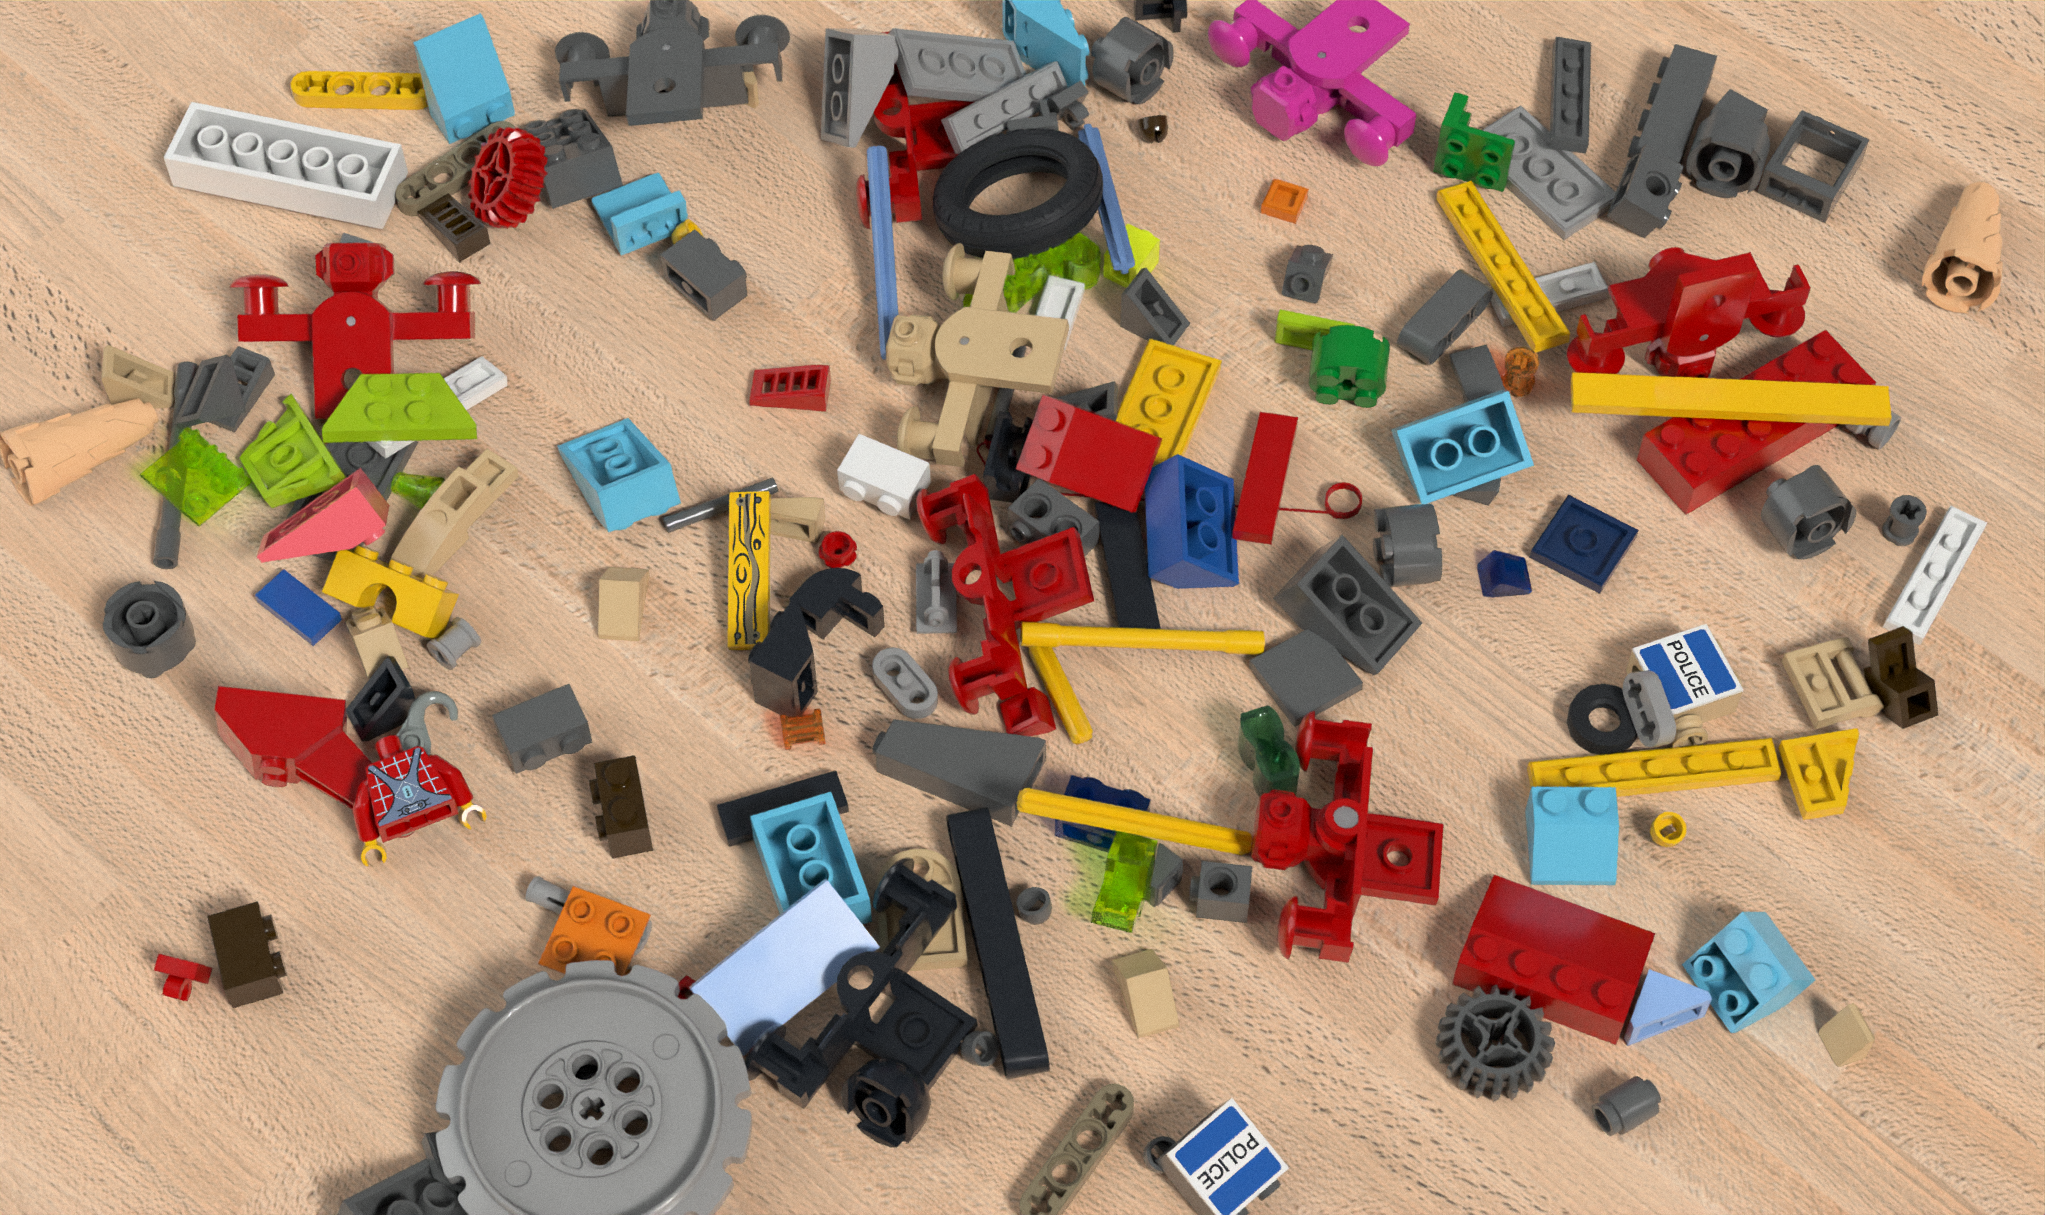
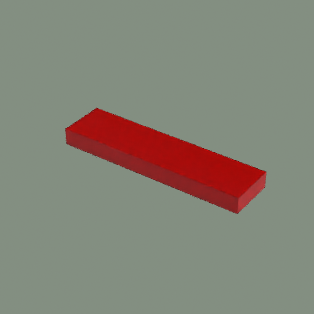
M1266 412L1259 413L1233 527V539L1272 545L1298 427V417Z

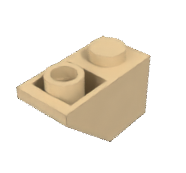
M375 606L359 609L352 613V619L345 621L368 679L372 677L387 656H394L401 669L409 667L392 621L383 607L377 610Z

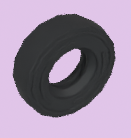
M1604 683L1590 685L1578 692L1569 706L1567 726L1570 735L1579 747L1592 754L1621 753L1630 748L1638 737L1624 699L1623 689L1618 686ZM1602 707L1611 709L1618 715L1620 725L1613 731H1599L1590 723L1589 714L1591 711Z

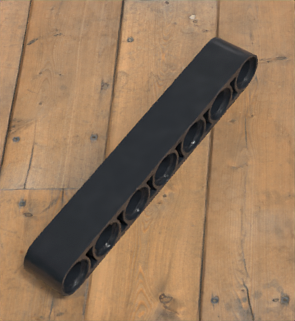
M984 807L946 815L952 852L960 878L961 890L993 1027L999 1043V1052L1006 1079L1050 1071L1046 1042L989 809Z

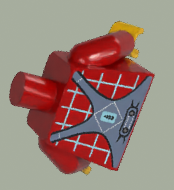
M397 735L386 736L375 743L380 760L365 767L367 778L358 785L353 806V816L360 841L365 843L361 851V861L365 866L369 867L366 853L370 849L379 850L382 854L383 864L386 861L387 850L381 842L377 841L379 837H381L384 843L457 814L462 826L471 830L466 820V816L471 810H477L480 819L483 822L486 821V812L483 808L472 803L471 800L474 796L461 771L456 766L437 754L427 755L422 746H416L404 751Z

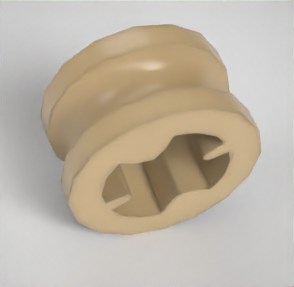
M1686 715L1675 720L1676 735L1671 742L1673 748L1702 745L1707 741L1708 733L1702 728L1703 720L1699 715Z

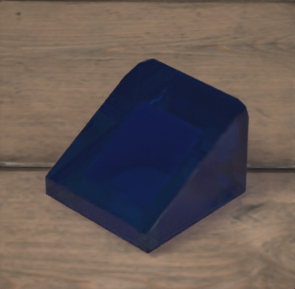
M1493 550L1478 563L1477 570L1484 597L1528 595L1532 592L1527 563L1524 557Z

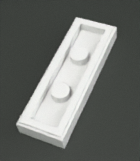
M1595 262L1535 278L1556 312L1604 300L1609 295L1608 286ZM1493 289V296L1490 302L1502 326L1515 324Z

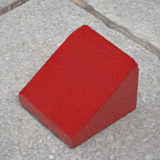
M1031 687L1028 691L1015 695L999 704L1007 734L1036 736L1056 730L1049 699L1035 687Z

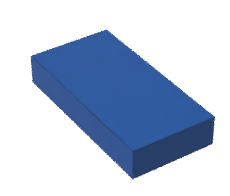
M285 569L255 594L257 603L312 646L342 621L340 612Z

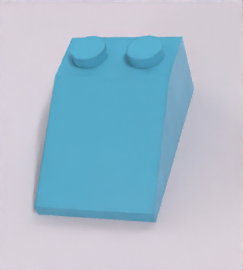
M481 13L413 42L430 115L449 144L470 137L492 123L504 121L515 115L511 92Z
M629 418L557 446L562 459L593 514L608 532L624 530L636 521L649 516L661 515L667 512L669 508L681 504L671 464Z

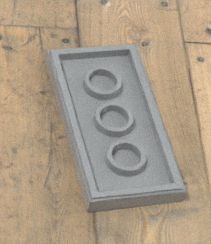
M892 28L889 34L895 35V42L898 46L896 64L908 96L976 102L1026 75L1014 41Z
M1521 105L1482 129L1483 131L1515 140L1506 187L1563 240L1609 211L1616 192L1573 152L1549 148L1550 131Z

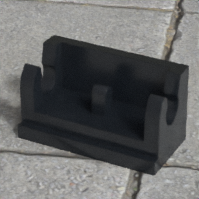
M999 411L983 473L984 485L988 489L990 500L1013 503L1030 486L1032 475L1016 469L1033 423L1030 417H1026L1024 427H1018L1012 423L1013 418L1010 412Z

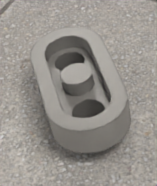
M892 647L880 651L875 656L872 664L873 677L877 685L905 716L921 719L931 715L938 704L937 687L905 650ZM892 670L900 672L896 676H890L887 674L889 671ZM915 698L924 700V702L919 704L912 703L911 701Z

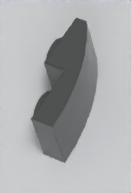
M1487 344L1449 354L1451 367L1461 385L1465 403L1500 390H1505Z

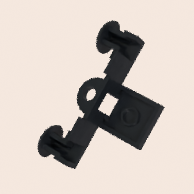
M905 857L896 861L885 872L879 882L873 897V907L878 913H881L893 904L904 911L905 914L898 921L900 930L882 953L864 952L853 956L842 966L837 976L836 990L841 1006L848 1015L846 1013H843L842 1016L835 1014L816 1040L810 1036L800 1050L784 1040L786 1035V1027L784 1025L775 1024L767 1028L756 1039L744 1061L749 1081L756 1079L764 1072L776 1080L779 1093L805 1109L854 1044L875 1059L890 1057L915 1067L922 1075L930 1091L959 1052L961 1043L966 1035L974 1032L978 1026L977 1019L907 974L956 910V894L933 879L928 882L914 873V860L912 858ZM866 971L873 976V981L867 988L856 989L849 984L851 976L856 972ZM885 988L886 995L893 999L894 1002L876 1024L871 1021L869 1008Z

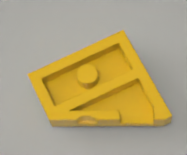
M1858 728L1781 741L1778 750L1803 820L1843 814L1847 806L1849 782L1854 767V754L1860 734Z

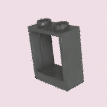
M1801 110L1765 167L1757 193L1826 223L1862 164L1869 139L1828 122L1819 116ZM1798 144H1802L1846 164L1833 187L1785 166Z

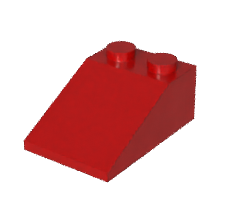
M1042 395L1016 469L1055 485L1136 513L1163 438L1067 401Z

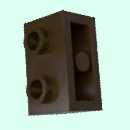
M636 756L594 763L597 779L589 780L593 805L601 803L603 815L595 816L599 841L608 840L612 859L653 851Z
M257 901L208 915L207 918L223 988L232 1008L284 994L280 978L287 976V970L281 951L275 953L273 951L271 941L278 939V933L272 914L264 916Z

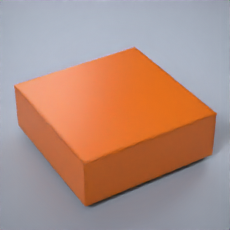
M1274 178L1261 205V213L1296 224L1308 198L1309 189Z

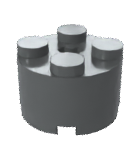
M1127 16L1123 17L1105 38H1098L1092 46L1091 55L1095 58L1093 63V79L1097 84L1130 103L1143 104L1151 99L1163 85L1164 80L1160 76L1164 67L1169 70L1171 68L1174 56L1173 45L1163 36Z
M1725 109L1712 111L1710 116L1703 120L1697 129L1686 162L1689 176L1692 173L1697 180L1696 185L1702 191L1720 198H1734L1740 192L1748 190L1747 193L1753 191L1760 181L1770 149L1767 125L1761 120H1754L1746 115L1728 112Z
M1820 465L1810 466L1804 472L1788 480L1781 478L1774 481L1766 491L1769 498L1766 500L1761 511L1763 523L1790 556L1794 554L1797 559L1802 560L1815 557L1834 546L1836 542L1833 540V537L1841 529L1846 534L1856 518L1854 506Z
M1415 504L1374 509L1376 532H1380V537L1373 538L1374 558L1376 562L1383 561V565H1380V577L1390 588L1430 584L1440 581L1442 577V548L1437 547L1436 535L1440 534L1434 506L1432 504Z
M139 581L125 585L109 598L104 608L103 630L118 661L128 670L152 679L159 677L163 672L180 664L195 647L196 638L192 622L179 593L173 587L163 582L154 581L155 584L142 585Z

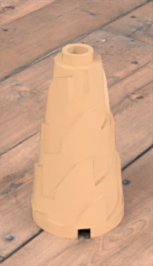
M1971 183L1964 188L1957 206L1952 209L1947 226L1943 230L1934 253L1929 255L1924 268L1922 287L1925 283L1927 287L1925 295L1934 304L1952 312L1969 313V308L1979 305V312L1989 307L2000 293L2003 261H2000L2002 250V237L2000 235L2002 215L1999 213V195L1996 193L1995 188L1988 183Z
M137 398L113 405L103 404L74 415L67 413L39 423L29 422L0 432V456L5 469L11 468L15 476L11 478V481L16 490L29 506H33L56 495L61 491L62 487L92 473L93 468L125 453L127 447L152 433L154 424L158 423V417L150 402L143 403Z

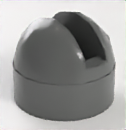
M1031 887L1019 894L1017 908L1025 922L1038 925L1049 919L1052 913V903L1046 890L1040 887Z
M974 1031L968 1033L961 1043V1054L964 1060L970 1064L986 1067L993 1064L999 1053V1043L991 1032ZM975 1049H977V1050H979L980 1052H982V1054L979 1056V1055L976 1053Z
M1166 1136L1151 1140L1146 1145L1143 1153L1147 1168L1155 1173L1163 1174L1164 1172L1155 1162L1157 1158L1152 1154L1151 1150L1154 1148L1159 1155H1162L1176 1142Z

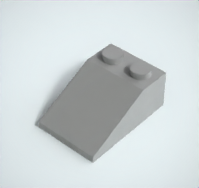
M825 29L821 118L822 140L849 148H856L894 73V64L898 59V46L895 42V35L867 29Z

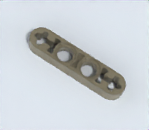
M507 121L492 123L404 180L397 186L395 191L400 211L407 216H418L417 211L448 193L452 196L469 185L468 181L472 177L471 168L474 167L475 163L468 164L463 161L464 158L470 154H479L482 142L487 143L490 133H495L499 128L506 129L510 127L514 129L515 126ZM441 173H448L453 176L446 183L434 181V178Z
M1109 1084L1103 1086L1096 1093L1020 1199V1215H1032L1031 1203L1035 1205L1041 1204L1047 1196V1188L1053 1193L1047 1203L1048 1215H1063L1133 1116L1134 1098L1125 1086ZM1117 1099L1121 1100L1122 1111L1115 1109L1108 1117L1106 1126L1101 1121L1106 1114L1107 1103L1105 1101L1114 1103ZM1087 1130L1097 1132L1102 1138L1101 1145L1093 1150L1082 1148L1077 1142V1138L1082 1132ZM1068 1164L1076 1170L1078 1175L1073 1182L1061 1184L1053 1178V1170L1059 1165ZM1040 1212L1038 1215H1047V1214H1045V1213H1043V1212Z

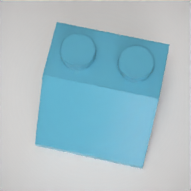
M1531 787L1525 809L1531 885H1615L1619 838L1616 787Z

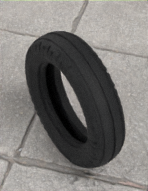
M1043 128L1018 129L1008 131L1007 134L1000 133L988 137L987 140L984 139L973 144L969 149L967 148L958 154L945 167L934 188V217L945 238L953 246L961 243L965 253L984 258L985 251L1012 254L1013 259L1029 257L1030 254L1037 255L1048 251L1049 248L1053 249L1065 243L1068 239L1078 234L1094 217L1100 206L1103 194L1101 167L1089 147L1068 133ZM1030 172H1045L1061 176L1067 180L1061 190L1052 198L1039 206L1023 212L1008 215H988L969 208L973 200L984 189L1010 176Z

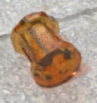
M1515 347L1510 349L1505 356L1504 365L1506 370L1502 374L1501 380L1505 391H1509V394L1514 397H1523L1530 394L1531 389L1535 385L1534 374L1537 372L1540 362L1538 355L1532 349Z
M820 708L814 709L813 714L788 717L786 714L780 715L785 750H791L793 745L817 742L819 746L826 745Z

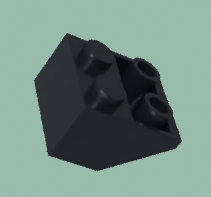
M792 599L784 612L779 611L774 616L770 625V632L764 641H759L754 645L749 654L748 663L750 664L751 684L753 685L755 703L797 723L818 693L814 651L800 603Z

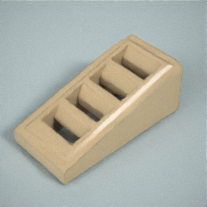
M824 498L771 499V535L812 543L819 542L825 522Z

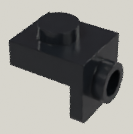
M1134 0L1135 21L1171 18L1173 33L1181 32V19L1187 18V1Z

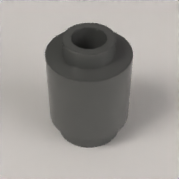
M1633 1076L1601 1095L1599 1102L1592 1106V1111L1597 1123L1607 1135L1613 1136L1616 1133L1624 1135L1659 1114L1658 1103L1661 1102V1097L1657 1088L1650 1080H1643L1638 1076Z

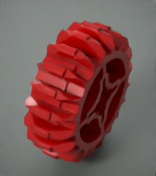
M507 127L506 129L499 128L495 133H490L487 143L482 142L481 152L479 155H475L476 162L474 167L471 168L472 177L468 181V184L471 186V190L468 193V198L472 200L470 209L475 211V217L488 223L489 226L508 229L509 227L516 228L520 223H525L528 214L534 213V205L536 202H540V192L545 188L543 185L544 177L548 174L544 170L548 158L544 156L545 146L540 144V138L533 136V134L526 132V130Z

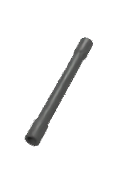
M193 362L179 363L176 371L174 387L175 404L160 527L156 534L153 559L154 565L161 569H173L178 565L181 540L180 523L192 426L179 429L174 423L199 368V365Z

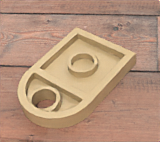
M910 849L890 858L878 874L876 888L885 872L896 861L909 857L914 860V864L924 865L929 870L922 878L928 882L933 879L956 894V910L909 971L968 967L961 885L954 865L943 855L928 849ZM893 904L884 912L878 913L881 953L900 930L898 921L905 914L904 911Z

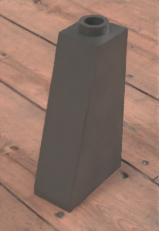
M893 719L887 732L881 731L877 736L872 753L876 755L878 773L969 810L988 807L991 819L1012 827L1020 812L1017 809L1019 791L1024 788L1032 789L1046 762V740L1039 737Z

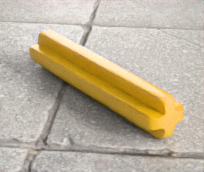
M1028 647V653L1071 741L1076 745L1089 741L1093 736V729L1053 648Z

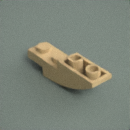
M486 449L466 470L458 466L416 516L390 560L395 559L414 567L412 574L424 579L425 574L434 575L469 539L467 529L519 477L517 467L489 449Z

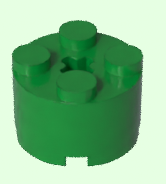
M1354 325L1330 327L1329 334L1321 336V331L1318 332L1313 338L1308 381L1310 388L1316 393V401L1332 405L1340 399L1354 401L1357 406L1363 408L1376 406L1377 399L1386 391L1390 353L1389 341L1383 336L1381 342L1374 338L1373 330Z

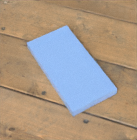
M825 878L689 986L694 994L700 995L722 1018L727 1027V1036L734 1045L739 1047L741 1054L745 1056L756 1039L767 1028L775 1024H785L835 984L842 966L848 960L864 952H875L880 947Z

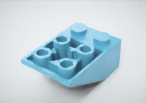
M1002 0L1003 34L1006 40L1014 41L1021 61L1035 70L1050 62L1057 61L1068 88L1080 80L1085 86V80L1089 78L1086 66L1089 46L1083 34L1078 35L1070 10L1068 8L1064 9L1060 0Z

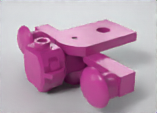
M1246 0L1234 10L1233 22L1231 24L1222 20H1215L1210 24L1208 28L1210 46L1216 56L1229 66L1236 68L1244 67L1249 63L1250 52L1258 47L1263 52H1266L1272 45L1271 57L1283 66L1274 73L1271 72L1259 79L1251 86L1250 92L1252 111L1256 122L1281 141L1285 142L1295 134L1306 131L1318 121V114L1330 111L1337 104L1358 118L1352 119L1346 124L1344 135L1347 146L1352 154L1366 165L1373 167L1384 165L1388 160V150L1393 146L1398 147L1414 133L1416 113L1361 75L1363 71L1409 34L1410 23L1377 0H1336L1300 31L1257 0ZM1352 26H1361L1365 28L1366 31L1356 33L1351 31L1349 28Z

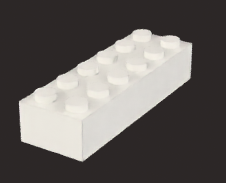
M191 102L164 156L172 184L175 187L378 229L384 228L396 201L395 191L397 186L406 179L408 174L401 144Z

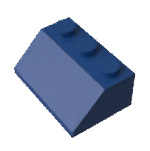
M1179 454L1152 467L1145 485L1148 576L1176 589L1234 587L1238 585L1237 540L1233 539V527L1236 519L1234 479Z

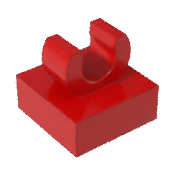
M158 954L154 971L169 975L165 981L162 995L183 1001H188L190 997L192 981L208 984L213 969L199 963L163 954Z

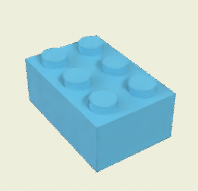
M831 792L750 816L754 842L779 914L783 913L826 878L862 925L872 922L870 897Z

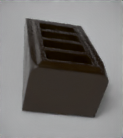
M449 193L417 211L420 219L459 262L491 244L487 228ZM447 207L449 208V209L443 211L442 213L438 214L437 216H435V217L433 216V215L439 213L440 211L444 210L445 208H447ZM453 214L455 215L454 217L450 218L449 220L445 221L444 223H441V221H443L444 219L448 218L449 216H451V215H453ZM461 222V224H459L458 226H456V227H454L453 229L449 230V228H451L452 226H454V225H456L457 223ZM466 229H468V231L465 232V233H463L462 235H460V236H458V237L456 236V235H458L459 233H461V232L465 231Z

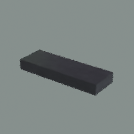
M837 771L718 804L717 811L729 847L754 840L750 816L824 793H832L839 815L849 812L848 803Z

